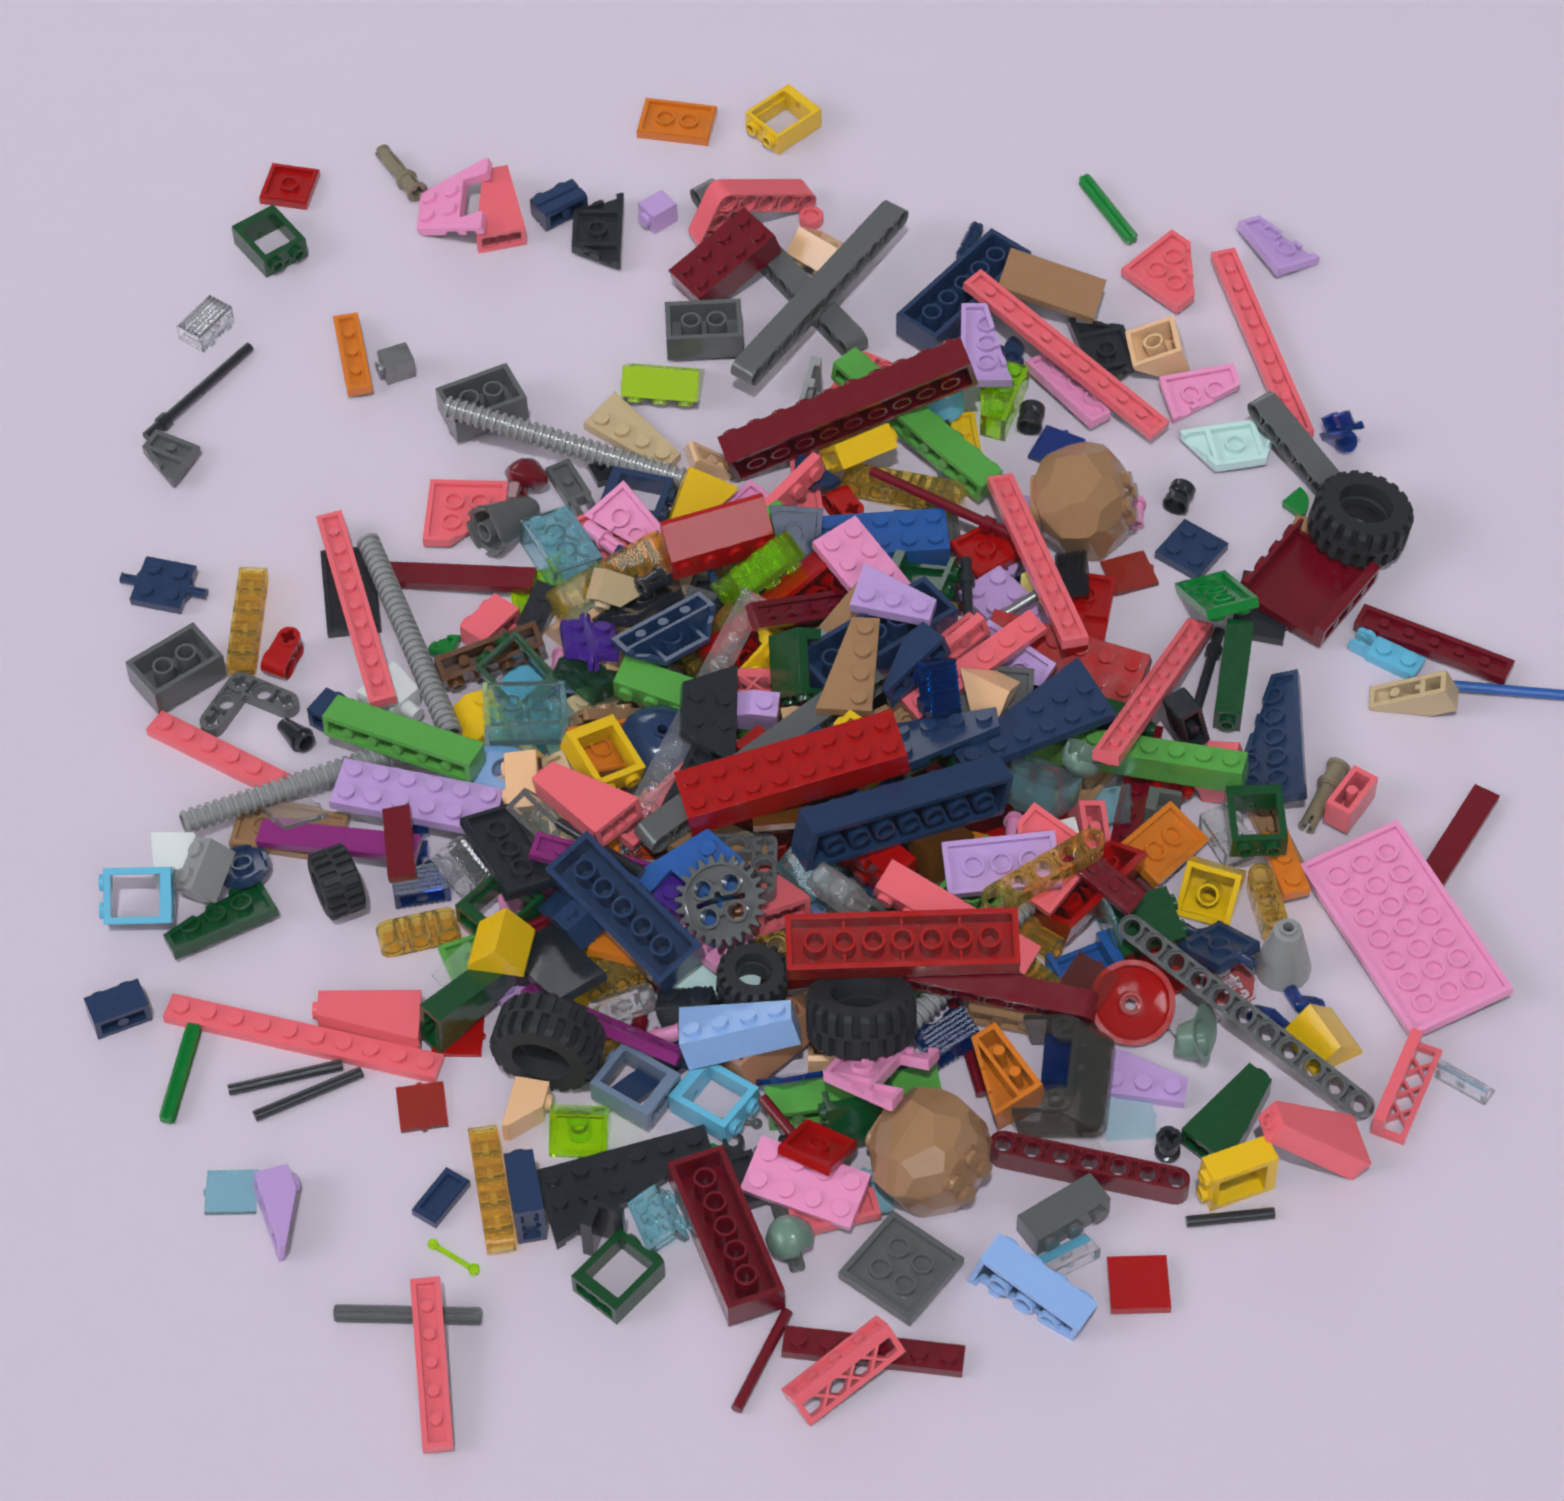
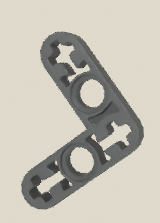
M237 672L227 680L199 720L201 730L219 737L225 732L245 703L281 718L296 716L299 713L300 705L295 693L250 674ZM266 691L271 693L266 699H259L257 697L260 692ZM225 701H231L234 703L233 706L228 709H223L219 707L220 704Z
M768 833L715 834L729 847L735 844L744 846L743 849L734 852L745 861H751V868L757 870L753 878L761 877L764 880L763 882L767 884L766 889L768 892L761 895V899L768 901V903L772 902L777 895V838ZM763 846H768L767 854H762ZM761 865L771 867L769 871L765 872L759 871L757 868Z

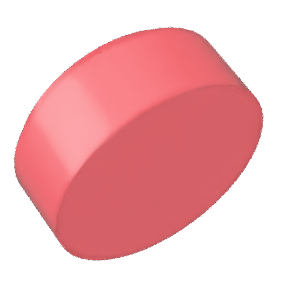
M808 206L799 212V224L801 227L818 229L824 223L823 211L818 207Z

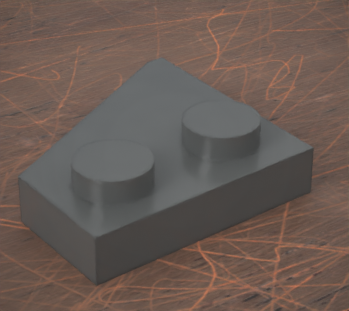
M157 429L142 446L145 456L174 487L201 454L199 445Z

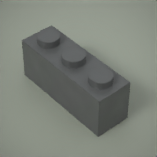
M1088 1173L1018 1214L1016 1231L1036 1256L1045 1251L1050 1252L1068 1237L1078 1236L1090 1224L1103 1221L1110 1212L1111 1198L1092 1174Z

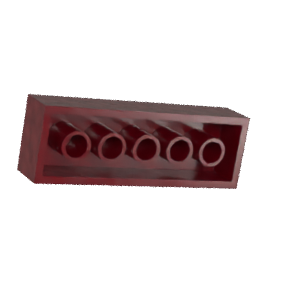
M723 1144L667 1162L668 1182L728 1326L785 1308V1289Z

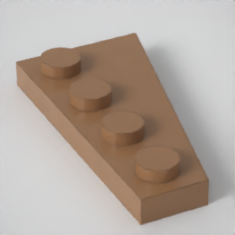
M852 617L816 706V714L844 716L849 710H852L861 717L872 715L880 618Z

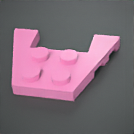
M488 157L420 194L416 229L421 236L447 235L448 232H458L459 235H467L468 231H475L476 234L485 233L487 222L485 213L479 211L465 215L468 186L491 180L493 164Z
M905 1047L900 1053L895 1052L890 1057L885 1058L883 1056L879 1057L878 1060L871 1061L869 1059L853 1061V1059L848 1058L842 1060L836 1057L823 1070V1081L886 1110L893 1111L903 1100V1088L884 1085L885 1081L900 1065L929 1071L939 1060V1048H928V1053L914 1052V1047Z

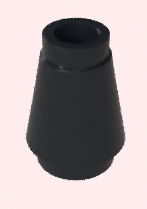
M283 718L279 721L277 730L292 750L304 753L313 747L315 737L311 729L289 718Z

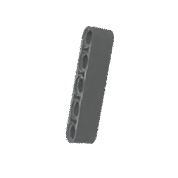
M1268 391L1248 403L1247 409L1251 418L1314 495H1316L1318 487L1325 479L1339 473L1335 465L1274 392Z

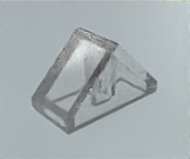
M525 787L505 807L534 836H536L537 831L554 836L561 831L555 827L557 819L560 818L557 812L537 796L536 793Z

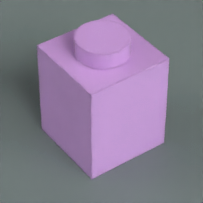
M663 190L638 203V220L644 228L647 227L653 234L678 221L677 203Z

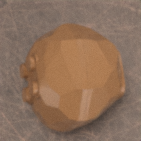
M1080 442L1053 451L1041 460L1036 474L1030 477L1031 514L1042 537L1065 554L1067 551L1071 553L1072 551L1077 552L1079 550L1081 552L1085 550L1089 561L1100 560L1120 546L1129 533L1130 526L1138 522V509L1133 507V500L1138 498L1137 483H1133L1132 472H1127L1119 459L1104 444Z
M912 1088L903 1095V1100L893 1111L883 1109L865 1140V1146L870 1150L874 1182L908 1212L919 1218L952 1213L964 1203H970L974 1199L976 1189L982 1179L991 1173L993 1167L990 1162L992 1138L986 1122L958 1096L939 1088Z

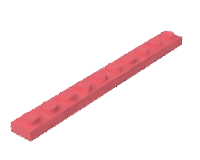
M1230 248L1211 252L1210 260L1267 392H1274L1307 433L1314 437L1315 430L1236 249Z
M982 269L963 283V289L978 302L987 303L989 310L1150 441L1168 428L1170 421Z
M1013 473L987 477L988 489L1061 648L1068 649L1089 645L1087 631Z
M342 510L316 516L369 704L380 708L398 703Z
M1187 618L1092 750V760L1102 762L1105 765H1120L1163 704V698L1170 694L1213 633V623Z
M174 993L163 1015L164 1023L185 1027L189 1022L197 1023L204 1032L332 1061L341 1059L342 1063L433 1084H436L445 1061L444 1054Z

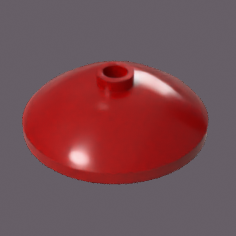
M1141 960L1116 962L1104 969L1092 985L1091 990L1099 994L1094 1024L1105 1037L1115 1043L1125 1046H1140L1150 1043L1161 1036L1172 1022L1176 1006L1173 987L1165 974L1150 963ZM1126 1000H1132L1135 1003L1133 1010H1128L1125 1007Z

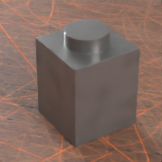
M406 342L377 351L378 362H375L376 371L379 377H384L387 385L416 377L415 361Z

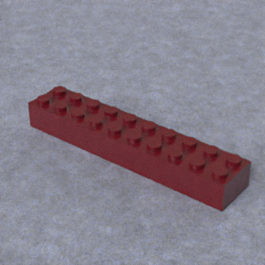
M951 338L932 349H923L913 357L896 360L891 366L883 369H874L864 377L850 379L840 387L823 390L818 396L810 399H801L795 405L786 409H777L767 417L753 419L745 426L737 429H728L717 438L726 462L738 483L795 460L800 453L807 455L978 384L961 338Z

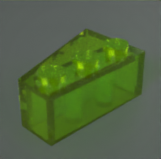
M1007 360V369L1012 377V387H980V435L1000 441H1005L1029 387L1030 366Z
M787 530L777 534L750 554L751 556L742 563L731 568L730 572L721 579L715 580L710 584V587L728 611L744 603L756 602L761 598L760 591L765 587L769 591L781 582L779 577L786 572L789 575L801 566L799 561L806 555Z

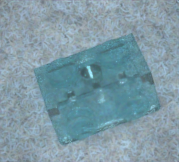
M655 1184L629 1201L627 1205L646 1249L657 1252L675 1239L685 1243L690 1238L686 1231L688 1228L687 1222L676 1208L678 1203L676 1197L670 1190H665Z

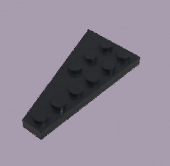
M705 1125L537 1169L541 1196L557 1250L566 1245V1241L575 1235L581 1236L580 1222L590 1199L625 1209L644 1197V1193L653 1187L659 1188L667 1183V1162L712 1148Z

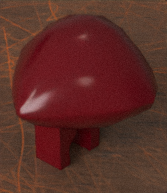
M520 458L511 463L505 470V476L510 482L507 495L509 497L518 498L526 496L529 487L539 490L548 483V476L545 470L533 458Z

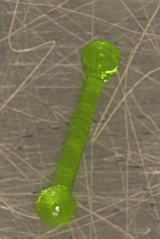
M434 1238L428 1241L427 1246L430 1250H437L468 1269L470 1276L479 1275L480 1267L478 1264L466 1262L439 1245V1242Z

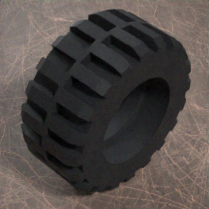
M1351 470L1349 473L1343 471L1325 479L1318 487L1308 515L1307 528L1313 542H1317L1316 545L1319 550L1328 553L1329 558L1332 560L1337 559L1343 565L1348 566L1351 564L1355 565V568L1362 569L1371 562L1384 566L1400 556L1412 528L1414 514L1407 495L1403 491L1400 492L1399 487L1395 483L1387 482V478L1374 476L1373 473L1367 471L1365 473H1359V470ZM1351 516H1355V517H1359V518L1365 519L1366 521H1368V522H1370V523L1363 522V521H1359V520H1357V519H1355V518H1353V517H1351Z
M903 977L818 979L806 994L807 1037L817 1050H822L828 1056L834 1055L838 1059L846 1060L848 1058L853 1059V1061H861V1059L878 1060L879 1057L883 1056L887 1058L895 1052L900 1053L906 1046L910 1045L916 1035V993Z
M535 991L534 993L522 992L519 995L512 996L503 1003L490 1037L489 1047L495 1062L499 1066H503V1070L508 1074L550 1082L551 1091L554 1089H559V1091L576 1090L588 1084L591 1078L595 1076L606 1043L605 1031L601 1022H598L597 1017L593 1013H589L583 1005L575 1004L572 999L567 997L564 999L554 993L544 994L543 991Z

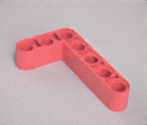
M718 179L707 187L689 226L688 233L695 243L699 245L726 223L733 212H739L743 207L749 212H800L805 207L814 206L817 198L802 179Z

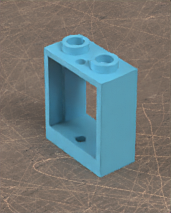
M175 867L103 868V874H99L98 885L99 891H103V902L99 903V918L104 919V925L176 923ZM159 874L160 916L113 917V875Z
M719 1064L690 1070L668 1095L671 1113L694 1126L704 1124L708 1134L720 1141L726 1138L727 1142L742 1131L744 1122L750 1116H754L761 1106L758 1103L760 1098L759 1087ZM711 1080L741 1096L740 1100L724 1119L693 1103Z

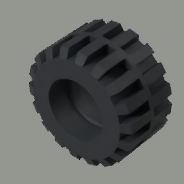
M342 843L308 855L307 865L312 884L324 912L331 920L334 921L365 909L366 896L360 875L352 856Z
M749 940L748 944L739 942L736 948L729 947L727 953L721 956L720 963H718L716 992L718 993L717 998L719 1002L736 1004L786 1000L789 980H787L786 962L783 953L777 954L778 949L774 946L767 947L766 942L761 941L760 944H755V940ZM745 975H756L766 982L759 985H750L739 978Z

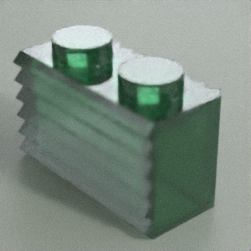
M564 656L558 658L552 676L592 706L602 701L604 702L605 699L608 700L614 693L613 681L615 674L610 669L607 670L606 666L603 667L602 663L599 664L600 668L598 671L594 672L592 669V672H590L586 661L564 658Z

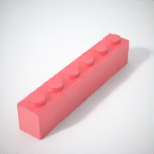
M893 859L875 886L872 895L884 907H893L898 911L976 909ZM1019 934L1021 964L1019 973L1012 974L1025 976L1038 955L1041 946Z

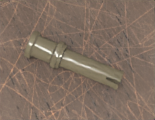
M380 145L376 149V157L394 175L397 186L406 191L408 199L413 202L419 201L420 194L428 189L426 184L417 179V174L413 170L407 169L388 145Z
M1337 757L1328 759L1324 775H1321L1317 780L1318 789L1301 821L1298 823V827L1302 831L1307 823H1310L1306 833L1313 834L1325 811L1326 801L1341 783L1343 777L1351 770L1350 765L1343 759Z

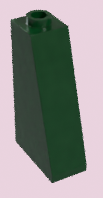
M1227 618L1213 728L1240 732L1254 622Z
M466 970L420 1004L421 1040L441 1054L459 1040L517 982V976Z
M1251 1063L1247 1064L1182 1127L1181 1145L1201 1159L1204 1156L1246 1142L1258 1119L1257 1116L1260 1115L1270 1095L1272 1079L1263 1069L1256 1068Z

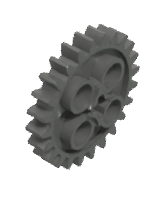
M721 854L717 862L714 856L709 855V864L699 859L698 870L691 866L689 867V871L692 874L690 878L682 875L681 878L686 882L685 887L677 886L676 889L682 892L683 895L674 899V901L682 903V907L675 911L678 914L685 915L679 923L682 925L690 924L687 931L690 934L697 931L695 939L699 942L705 937V945L711 946L715 940L716 946L722 948L724 940H726L728 946L734 947V938L744 943L745 938L743 934L745 932L751 936L755 935L751 928L752 925L762 926L757 917L766 916L767 914L760 910V906L768 904V901L761 899V895L768 891L765 888L758 887L764 880L761 877L753 878L757 872L755 868H750L746 871L748 862L743 860L737 866L738 857L732 856L729 862H727L726 855ZM733 876L737 877V888L733 891H728L726 887L727 880ZM708 883L710 885V894L705 898H701L699 889L703 884ZM742 893L746 894L745 898L724 901L723 907L712 904L702 909L697 908L698 904L719 901L720 895L732 898ZM738 904H742L744 914L741 918L735 919L732 915L733 908ZM714 911L717 915L716 922L711 926H707L705 917L708 912Z

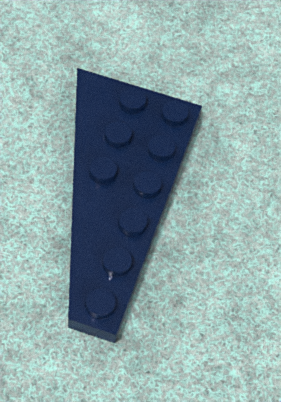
M1077 657L998 717L1001 734L972 746L966 744L960 746L954 751V760L956 763H965L982 756L998 753L1003 762L1006 763L1115 720L1116 712L1082 661Z
M1298 669L1271 674L1262 699L1263 706L1261 712L1257 714L1254 721L1256 724L1254 732L1250 733L1244 752H1248L1249 763L1246 785L1281 784L1284 803L1307 799L1301 680Z
M996 707L897 723L908 755L910 771L929 764L930 758L940 754L943 757L953 754V749L964 744L972 746L1001 734ZM855 789L839 793L840 798L849 796V792Z

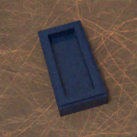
M446 1167L412 1208V1215L437 1228L470 1188V1180Z

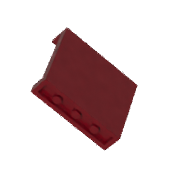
M1300 517L1294 525H1288L1282 535L1283 538L1280 541L1275 540L1269 548L1268 555L1266 557L1262 555L1256 562L1252 573L1247 572L1240 583L1258 597V610L1320 648L1375 584L1381 566L1371 562L1366 569L1355 568V565L1351 564L1348 566L1343 565L1337 559L1332 560L1328 557V553L1319 550L1316 545L1317 542L1314 543L1309 534L1301 530L1304 519Z

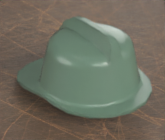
M1206 1002L1200 1004L1194 1018L1178 1026L1173 1051L1176 1056H1183L1187 1060H1200L1204 1065L1209 1063L1210 1054L1217 1037L1216 1016L1210 1004Z

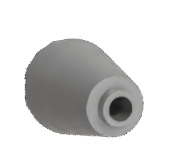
M1281 919L1274 925L1260 951L1257 953L1255 958L1258 959L1259 963L1254 970L1259 976L1261 984L1267 988L1279 992H1288L1291 988H1301L1309 980L1311 961L1301 925L1294 919Z

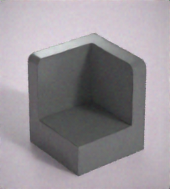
M1150 786L1145 806L1144 823L1169 801H1172L1181 810L1183 793L1181 791Z

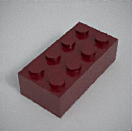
M743 207L668 271L675 286L691 301L726 299L778 256L782 250L775 235Z

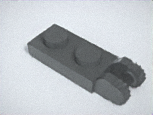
M569 458L545 468L549 480L568 509H571L574 517L584 514L579 504L585 502L588 511L596 505L591 491Z

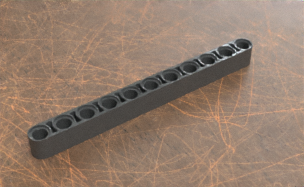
M711 178L690 190L691 199L697 208L707 187L715 179ZM733 212L730 218H732L737 212ZM780 246L782 252L764 266L760 272L790 301L811 277ZM835 301L812 325L842 356L854 347L861 350L868 346L865 332Z
M884 200L736 357L731 367V374L753 386L757 385L904 227L909 215L908 210L888 200Z
M877 668L874 698L882 693L881 689L886 680V677ZM820 692L735 754L803 735L817 724L822 729L831 727L840 715L816 714V706L822 694ZM680 794L645 817L635 828V835L654 854L663 851L691 831Z
M1127 915L1121 919L1119 932L1123 938L1357 1118L1364 1119L1373 1114L1375 1110L1374 1099L1362 1088L1140 917ZM1138 922L1140 924L1139 933L1135 936H1129V925ZM1157 939L1161 940L1162 949L1158 953H1151V943ZM1177 957H1184V967L1181 970L1174 971L1172 968L1173 960ZM1200 974H1206V985L1202 988H1196L1194 984L1195 978ZM1228 991L1230 995L1228 1003L1218 1005V994ZM1251 1009L1253 1013L1251 1020L1247 1023H1241L1239 1019L1241 1011ZM1273 1026L1275 1028V1036L1271 1040H1263V1029ZM1289 1044H1296L1298 1046V1053L1293 1058H1286L1284 1054L1285 1048ZM1314 1061L1320 1062V1073L1315 1076H1309L1307 1072L1308 1065ZM1336 1079H1342L1344 1082L1343 1091L1333 1094L1330 1090L1331 1083ZM1365 1097L1367 1099L1366 1109L1356 1112L1353 1108L1355 1099Z

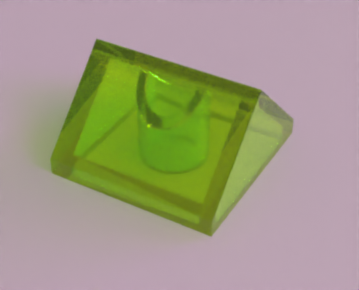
M554 1104L549 1113V1157L582 1158L607 1151L609 1146L611 1108L594 1105Z

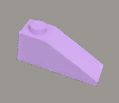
M760 690L737 692L736 728L751 730L755 726L760 725L767 731L777 724L781 708L780 692Z
M288 1164L264 1169L253 1174V1189L278 1261L285 1260L296 1201V1191L300 1190L296 1173L291 1174Z

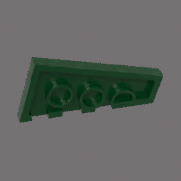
M260 881L247 888L231 889L228 891L226 898L218 903H210L205 907V911L197 917L194 915L190 916L163 934L166 945L175 960L275 918L279 916L275 903Z

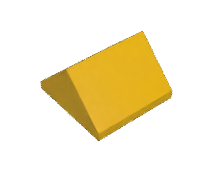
M507 907L479 921L467 965L468 969L524 977L535 937V929Z
M1309 1004L1285 1028L1286 1031L1333 1067L1362 1054L1363 1051L1333 1009L1329 1007ZM1290 1044L1297 1054L1298 1046L1296 1044ZM1318 1061L1311 1062L1307 1067L1312 1076L1319 1074L1321 1071V1064Z

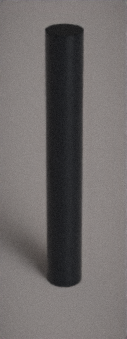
M1267 1207L1185 1216L1186 1227L1275 1219V1208Z

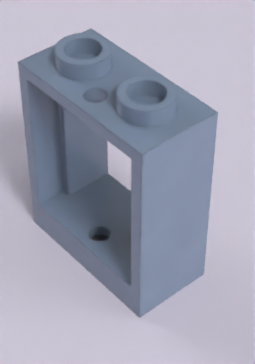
M621 1043L617 1049H613L608 1054L604 1066L600 1070H596L595 1076L591 1078L589 1082L591 1098L649 1131L668 1107V1095L681 1081V1074L645 1053ZM625 1062L660 1081L642 1105L607 1085Z

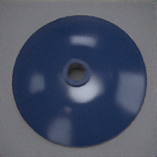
M666 705L647 706L632 713L623 723V731L646 766L643 773L644 776L665 779L687 758L694 743H689L679 737V709ZM662 730V731H665L666 733H665V734H661V733H659L658 731Z

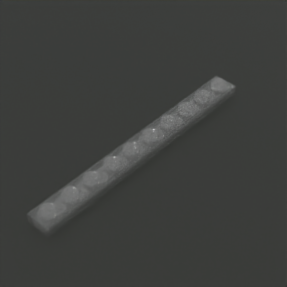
M745 587L742 589L696 677L735 664L752 631L745 606L751 602L764 601L766 599ZM680 708L633 794L639 800L642 813L647 816L661 805L675 778L674 772L679 770L693 744L679 737Z

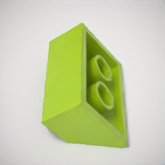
M628 363L622 366L621 396L627 397L628 402H642V398L652 399L653 404H668V400L678 401L679 406H693V402L700 401L705 369Z

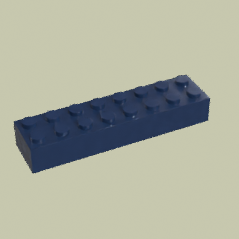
M997 753L990 756H982L965 763H957L944 769L933 770L916 777H908L895 783L883 784L870 790L858 791L852 795L834 798L814 806H806L798 811L791 849L807 872L1004 814L1014 776Z

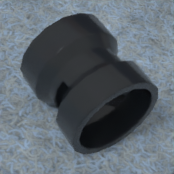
M1033 399L1025 400L1020 404L1019 417L1016 424L1019 432L1029 436L1037 435L1041 432L1042 419L1045 415L1044 404Z
M1174 479L1170 484L1169 492L1163 499L1164 508L1171 514H1185L1190 506L1189 501L1193 499L1196 493L1195 486L1186 479Z

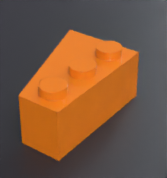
M996 1022L971 1037L998 1131L1046 1101L1042 1082Z

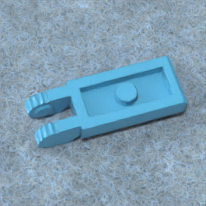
M1360 627L1355 634L1358 639L1352 638L1347 644L1349 650L1365 658V661L1403 679H1407L1408 676L1417 677L1426 662L1425 657L1380 636L1377 637L1373 631L1367 630L1364 627Z

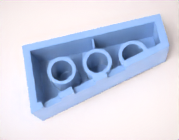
M791 1000L679 1007V1046L689 1070L801 1044L800 1023Z
M1001 1233L997 1235L967 1280L975 1286L980 1282L989 1287L988 1293L997 1299L1001 1296L1007 1297L1013 1301L1015 1309L1024 1314H1037L1038 1322L1071 1341L1098 1305L1087 1291L1076 1288L1068 1282V1279L1063 1274L1054 1272L1044 1265L1038 1256L1029 1254L1019 1247V1244L1013 1238L1004 1236Z

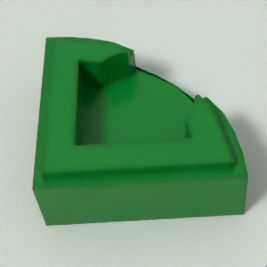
M1299 487L1283 500L1282 507L1294 516L1298 514L1306 517L1309 507L1308 495Z
M447 635V638L432 642L428 647L430 656L436 657L458 649L461 643V635Z

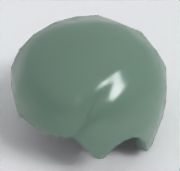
M1069 738L1061 753V761L1064 767L1070 773L1079 777L1097 775L1102 762L1092 760L1094 746L1076 738Z
M792 1214L780 1216L769 1225L765 1242L770 1253L781 1260L799 1258L800 1252L804 1248L812 1246L813 1229L810 1223L801 1217Z

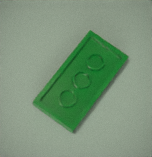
M1226 570L1175 583L1176 593L1203 617L1213 622L1221 621L1227 615L1234 613L1237 615L1248 614L1251 612V609L1259 607L1258 597Z

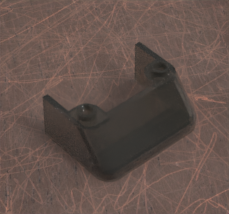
M1024 1015L1023 1020L1031 1045H1071L1066 1088L1048 1090L1042 1098L1041 1108H1012L1011 1113L1018 1133L1038 1138H1095L1102 1135L1108 1127L1116 1055L1113 1039L1106 1033L1073 1015Z

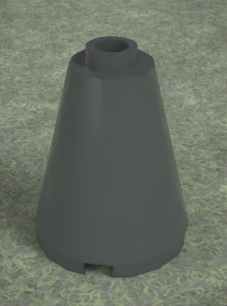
M530 496L476 506L468 512V515H470V520L467 521L469 535L478 549L483 547L488 551L485 553L486 555L496 556L502 553L539 518L540 506Z

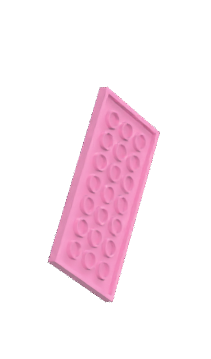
M1398 819L1301 863L1311 889L1408 1035L1411 1029L1415 1028L1423 1031V1036L1513 994L1512 985Z

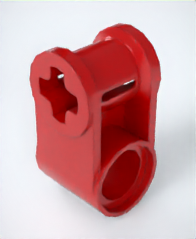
M847 484L831 490L821 497L823 506L829 515L864 513L863 504Z
M284 627L277 633L271 646L262 657L260 665L262 672L285 680L290 679L297 663L304 654L298 629Z

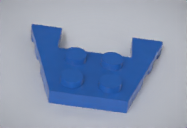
M707 828L644 867L646 872L642 878H638L635 875L633 877L654 894L673 872L680 879H682V875L690 878L692 874L689 871V867L691 866L698 870L699 859L709 864V855L714 856L717 862L721 854L726 855L727 862H729L732 856L738 857L737 866L744 859ZM748 864L746 871L751 868V865ZM733 876L727 880L726 887L728 891L735 890L738 880L737 877ZM708 883L703 884L699 889V895L702 898L710 894V885ZM720 895L719 901L711 902L709 904H716L723 907L722 904L724 901L738 899V896L726 898ZM714 911L709 912L705 917L707 926H711L716 922L717 915ZM714 940L713 944L711 945L713 948L716 947V942H715V940Z

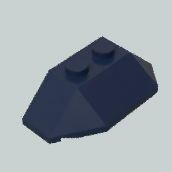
M698 591L610 638L611 643L627 657L654 665L667 666L711 642L716 610L715 604Z

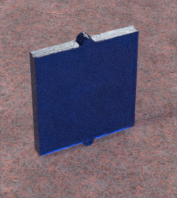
M1046 425L1029 452L1027 459L1040 463L1049 453L1071 444L1085 442L1086 439L1071 434L1068 430L1063 431Z
M823 1071L799 1072L756 1079V1085L782 1084L823 1077Z

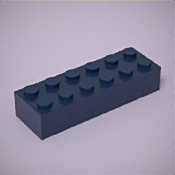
M991 228L896 314V335L921 350L932 349L941 345L947 339L960 337L961 303H980L963 289V283L980 269L999 283L1010 249L1013 248L1031 254V251Z
M925 576L909 584V586L937 599V607L930 625L931 628L942 634L958 621V608ZM860 613L855 617L880 618L876 668L884 674L890 670L902 640L918 625ZM851 619L821 636V640L808 644L809 684L811 688L824 689Z
M585 831L545 868L550 880L565 895L573 898L590 913L603 931L602 933L664 995L706 957L702 944L588 831Z

